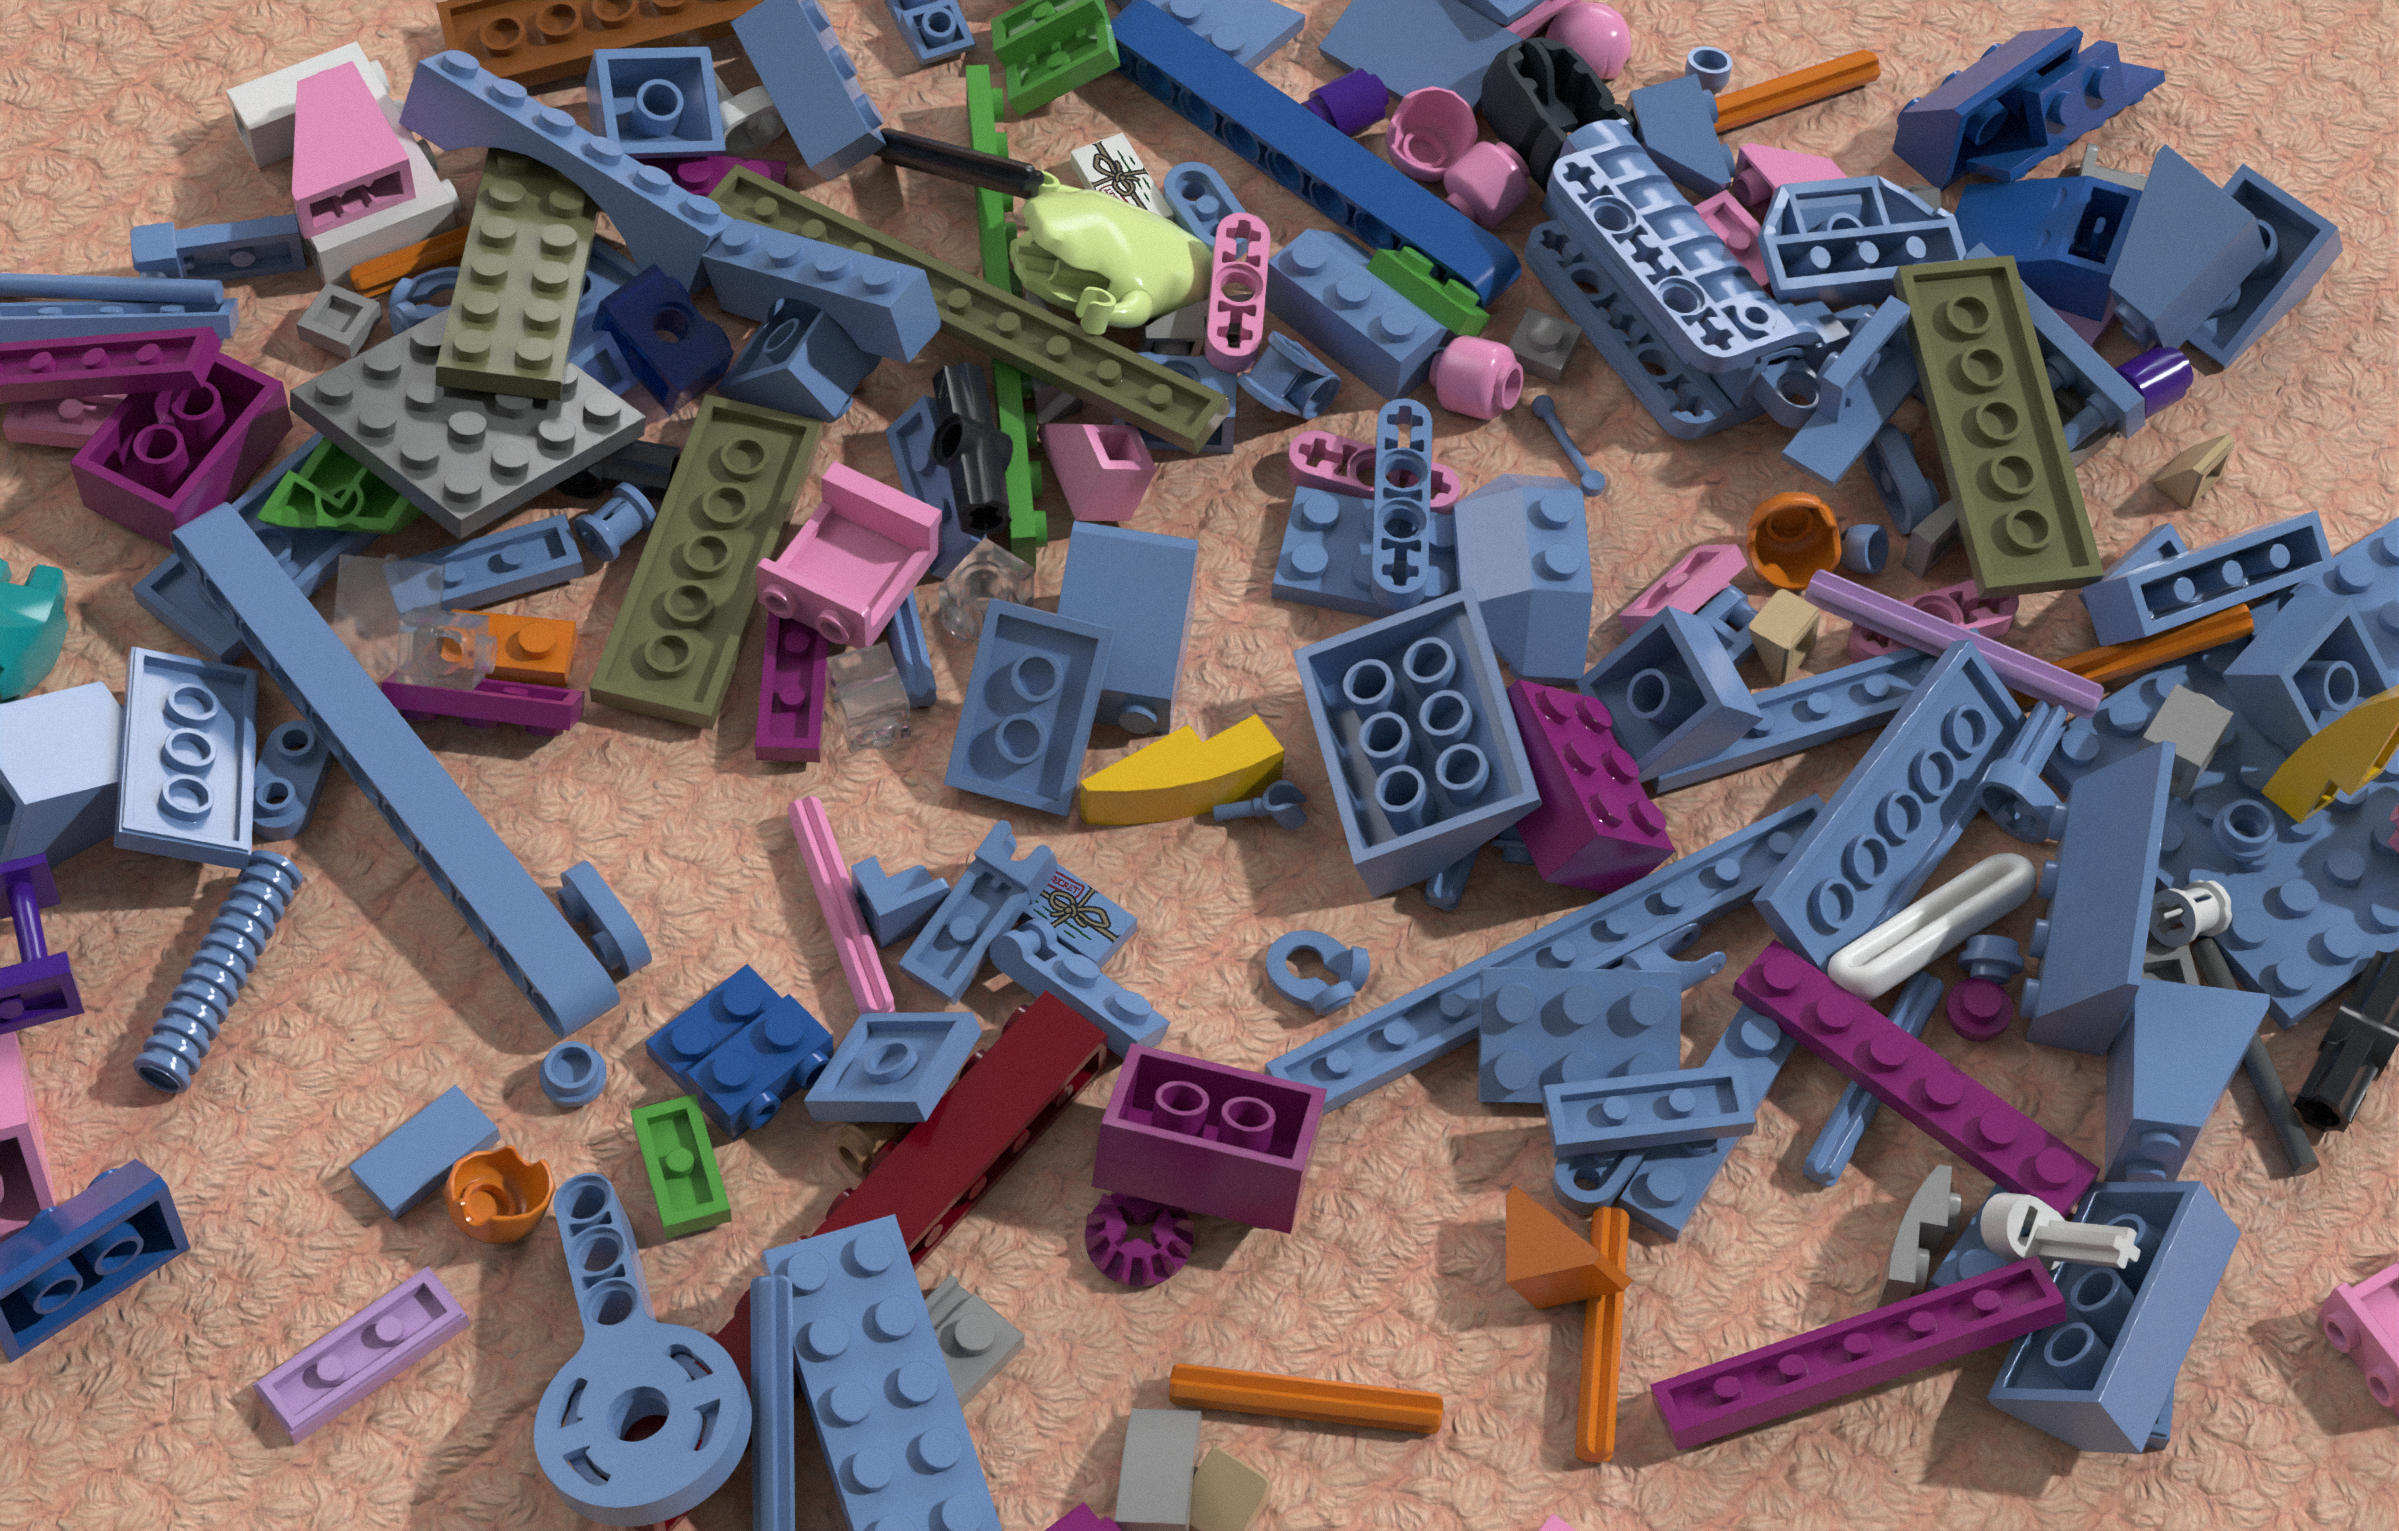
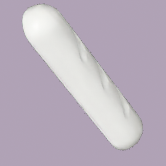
M2014 853L1995 854L1980 861L1838 951L1831 957L1828 964V977L1864 1002L1876 999L1965 942L1968 937L1976 935L2031 897L2037 881V874L2033 863L2025 856Z

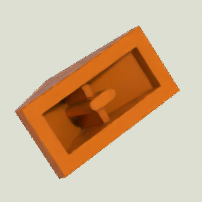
M1514 1185L1506 1195V1283L1536 1309L1622 1292L1633 1281L1604 1254Z

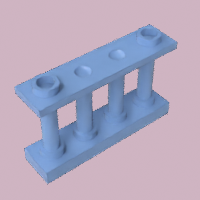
M1980 242L1963 256V260L1997 256ZM2021 280L2052 392L2060 386L2064 389L2072 386L2085 399L2084 404L2086 408L2062 426L2069 451L2074 449L2101 426L2106 429L2113 426L2126 440L2145 426L2144 397ZM1919 383L1912 394L1927 408L1922 386Z

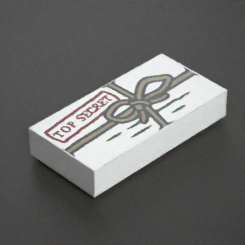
M1123 133L1071 151L1070 165L1085 189L1107 193L1156 213L1174 223L1173 211Z

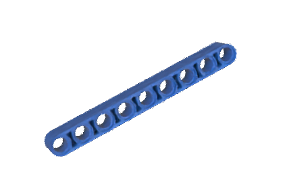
M1133 0L1110 20L1120 66L1114 69L1116 72L1376 251L1377 249L1401 251L1404 246L1416 250L1434 264L1430 272L1445 283L1449 279H1453L1474 291L1479 296L1476 305L1484 311L1520 278L1522 273L1521 264L1515 253L1504 242L1147 0Z

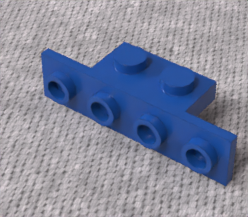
M2103 40L2097 41L2022 89L2027 122L1967 160L1968 172L1993 177L1998 182H2011L2025 177L2028 170L2049 156L2063 152L2069 143L2086 132L2102 127L2106 119L2126 106L2140 102L2146 93L2166 81L2164 71L2120 62L2117 43Z

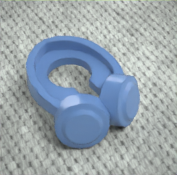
M444 267L430 270L413 279L403 277L395 284L389 298V319L395 335L451 306L435 307L429 303L416 306L419 301L429 300L439 291L445 289L455 290L460 267Z
M1299 930L1281 936L1270 946L1266 958V969L1271 985L1282 997L1296 1005L1313 1009L1316 1016H1328L1347 1007L1351 1000L1356 997L1355 992H1359L1362 989L1369 975L1370 958L1368 950L1365 948L1351 946V949L1348 950L1336 939L1324 933ZM1299 949L1314 951L1321 957L1324 969L1339 977V983L1331 986L1317 977L1310 979L1297 978L1286 967L1287 957Z

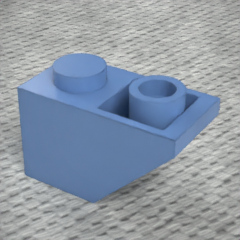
M1697 73L1630 91L1624 108L1638 125L1636 140L1658 168L1669 179L1707 199L1724 190H1728L1732 182L1731 178L1736 175L1733 155L1727 143L1719 144L1713 125L1718 123L1716 102L1709 89L1702 90Z

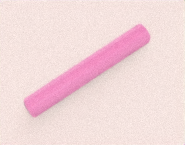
M815 796L794 800L787 809L789 821L860 1015L861 1013H894L895 1005L892 992L821 800Z

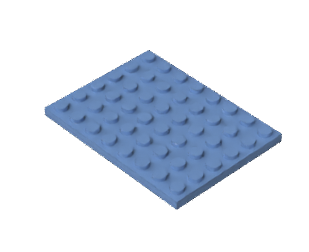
M2399 517L2333 557L2335 570L2287 586L2251 608L2249 611L2254 623V632L2251 635L2165 662L2100 702L2091 719H2084L2078 716L2068 722L2042 769L2043 774L2067 798L2075 780L2137 752L2142 737L2175 684L2194 693L2206 695L2219 706L2233 712L2218 750L2187 801L2169 792L2154 892L2157 894L2160 891L2172 888L2183 890L2190 882L2196 880H2213L2224 887L2231 899L2232 920L2228 928L2219 935L2211 937L2202 935L2197 936L2200 941L2207 938L2215 940L2232 976L2247 992L2270 994V1006L2267 1013L2284 1031L2358 983L2370 959H2373L2377 950L2382 952L2399 951V853L2387 843L2397 828L2389 820V817L2399 804V748L2382 774L2350 796L2343 790H2340L2333 802L2300 824L2261 793L2281 764L2292 754L2248 724L2222 674L2291 598L2350 597L2395 685H2398ZM2241 799L2255 800L2265 805L2273 814L2278 830V837L2273 850L2265 858L2254 862H2242L2226 856L2215 845L2211 834L2212 823L2219 810ZM2236 830V832L2243 836L2251 837L2245 831ZM2202 897L2196 899L2195 902L2198 903L2210 899V897Z

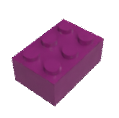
M219 352L201 389L128 394L70 461L83 506L175 551L169 533L223 502L230 503L292 429L293 424L283 382Z
M1519 679L1506 689L1542 802L1540 807L1517 821L1515 825L1543 881L1611 894L1646 877L1676 852L1665 831L1666 820L1662 812L1648 799L1637 778L1639 776L1638 766L1633 758L1621 748L1610 727L1613 723L1612 717L1599 700L1592 696H1583L1559 690L1552 686L1547 687Z
M1131 1043L1101 1122L1091 1187L1116 1192L1126 1197H1137L1183 1208L1192 1213H1204L1249 1224L1259 1229H1270L1291 1234L1316 1150L1327 1089Z

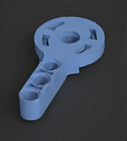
M579 1174L567 1180L558 1189L554 1197V1211L583 1324L584 1340L579 1351L558 1371L542 1396L534 1423L535 1451L538 1461L556 1494L570 1509L579 1515L611 1526L632 1527L655 1524L681 1515L696 1507L718 1490L732 1474L743 1456L751 1432L752 1407L750 1397L731 1356L719 1343L695 1329L656 1321L632 1225L611 1182L601 1174ZM697 1361L700 1364H702L712 1374L708 1375L700 1366L695 1364V1362ZM649 1415L668 1417L663 1427L653 1436L636 1442L623 1441L627 1430L639 1419ZM567 1416L565 1427H562L563 1422ZM703 1439L698 1451H695L699 1440ZM603 1475L604 1477L608 1478V1482L602 1479L600 1476Z

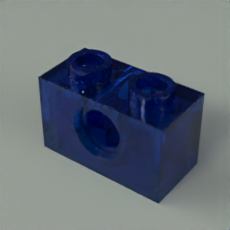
M655 263L601 300L591 327L594 332L597 330L610 331L636 379L670 416L724 378L734 354V350L731 348L730 341L724 330L714 321H707L691 304L690 296L681 282L672 276L667 277ZM655 331H669L679 339V342H666L660 339Z

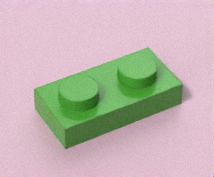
M1404 246L1401 251L1377 249L1366 267L1368 271L1456 335H1481L1492 316L1476 305L1479 296L1474 291L1453 279H1449L1445 283L1430 272L1434 264L1427 257L1412 248Z
M696 1093L631 1110L632 1124L665 1238L668 1239L731 1222V1209Z

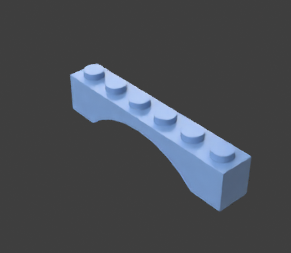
M450 49L418 62L399 120L400 124L445 151L466 147L502 148L528 155L557 169L580 186L604 210L625 240L639 269L685 297H689L712 285L701 255L735 221L721 212V208L716 202L704 196L691 194L673 183L672 178L665 171L653 166H645L623 153V148L615 141L595 136L575 124V120L570 114L560 109L543 105L528 96L526 89L520 84L508 79H500L480 67L479 61L468 53Z

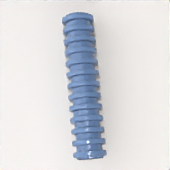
M266 850L252 851L246 870H241L237 876L238 884H234L228 892L229 900L224 901L218 910L220 917H216L209 926L210 933L206 934L200 942L201 950L196 951L190 960L192 967H188L181 976L182 984L174 988L171 994L173 1001H169L162 1010L163 1018L155 1022L152 1028L154 1035L149 1036L143 1044L145 1053H139L135 1058L133 1066L138 1075L156 1089L169 1093H183L190 1087L192 1083L190 1075H195L201 1067L199 1058H204L210 1050L209 1041H213L220 1032L218 1024H223L228 1018V1007H232L239 998L237 990H242L248 981L247 973H251L257 965L256 957L261 956L267 947L265 940H269L276 930L274 923H279L285 914L284 907L288 906L294 898L293 890H297L303 881L301 872L293 862L278 853Z

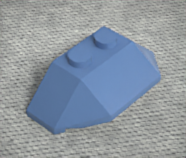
M1878 175L1780 185L1775 190L1757 238L1774 296L1779 301L1789 299L1794 306L1818 298L1828 308L1883 303L1890 295L1897 298L1892 278L1898 266L1963 260V256L1967 253L1954 214L1940 207L1936 210L1933 209L1917 195Z
M1504 473L1453 506L1452 523L1458 591L1473 587L1493 650L1509 664L1508 670L1516 679L1535 684L1577 687L1575 682L1584 676L1593 599L1583 491L1563 477Z

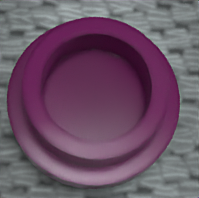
M1969 978L1957 983L1950 991L1946 1001V1015L1952 1028L1959 1036L1973 1042H1983L1997 1037L2005 1031L2012 1017L2013 1006L2007 992L1995 982L1983 978Z

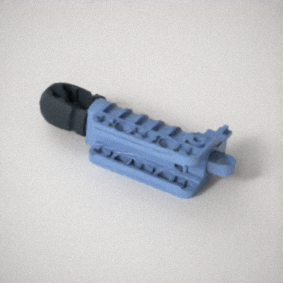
M1542 37L1522 40L1499 52L1482 80V111L1498 139L1512 147L1529 166L1531 177L1546 193L1541 208L1551 218V221L1534 227L1529 234L1524 248V259L1531 270L1574 322L1583 328V333L1660 426L1669 434L1679 439H1699L1766 413L1777 423L1785 427L1801 429L1817 409L1820 385L1816 383V376L1822 364L1832 352L1836 351L1841 354L1845 350L1846 346L1850 344L1851 333L1862 315L1867 311L1875 314L1876 309L1871 304L1865 306L1859 304L1833 314L1820 298L1798 306H1794L1789 299L1779 301L1777 298L1773 299L1756 282L1748 269L1726 247L1718 234L1701 218L1693 205L1676 189L1668 176L1648 156L1647 152L1636 140L1638 125L1635 119L1622 104H1614L1615 99L1611 91L1578 53L1557 40ZM1581 281L1591 284L1598 289L1599 293H1583L1574 282ZM1641 362L1655 363L1661 366L1667 374L1661 376L1652 375ZM1797 393L1805 397L1810 405L1800 406L1788 400ZM1677 406H1678L1683 412H1679V411L1676 409ZM1690 412H1695L1697 414L1696 417Z

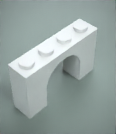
M357 41L226 90L235 129L257 168H261L294 155L297 81L315 75L320 71L353 61L410 161L416 198L308 239H304L301 234L304 250L324 286L327 282L337 286L350 282L349 269L353 265L456 229L455 214L462 212L459 197L449 179L440 181L435 173L438 171L427 141L425 139L416 141L411 133L413 131L399 123L405 104L401 99L392 101L388 94L390 93L389 82L378 60L369 62Z

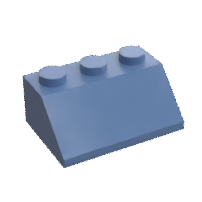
M1306 229L1268 261L1265 308L1389 402L1395 399L1406 398L1429 378L1430 367L1435 355L1439 351H1444L1452 340L1462 335L1453 333L1368 271L1366 267L1373 258V255L1342 233Z

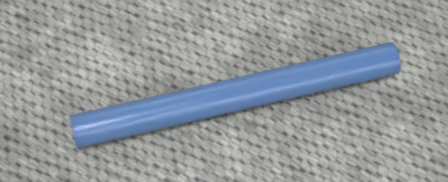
M0 273V297L220 304L224 294L223 284L220 280Z

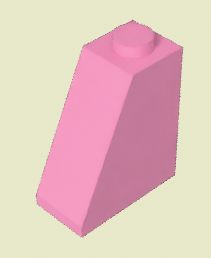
M353 61L320 71L315 75L297 81L292 196L300 232L304 239L416 198L409 158Z

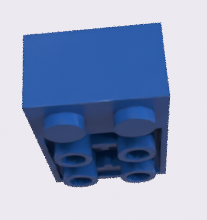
M2088 175L1966 184L1954 215L1967 253L1982 242L1997 257L2014 255L2020 279L2049 307L2102 322L2112 297L2109 284L2143 191Z

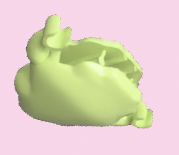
M1042 171L1044 183L1039 186L1038 196L1024 199L1026 202L1022 208V213L1026 218L1025 227H1029V230L1024 232L1022 237L1013 239L1010 243L1009 255L1010 260L1014 264V272L1021 280V284L1025 289L1037 294L1055 306L1069 309L1076 313V316L1081 318V326L1086 333L1094 335L1104 334L1107 326L1120 328L1138 327L1146 321L1158 320L1180 308L1205 301L1209 298L1213 254L1200 239L1188 233L1171 220L1101 191L1083 190L1061 185L1055 176L1045 171Z

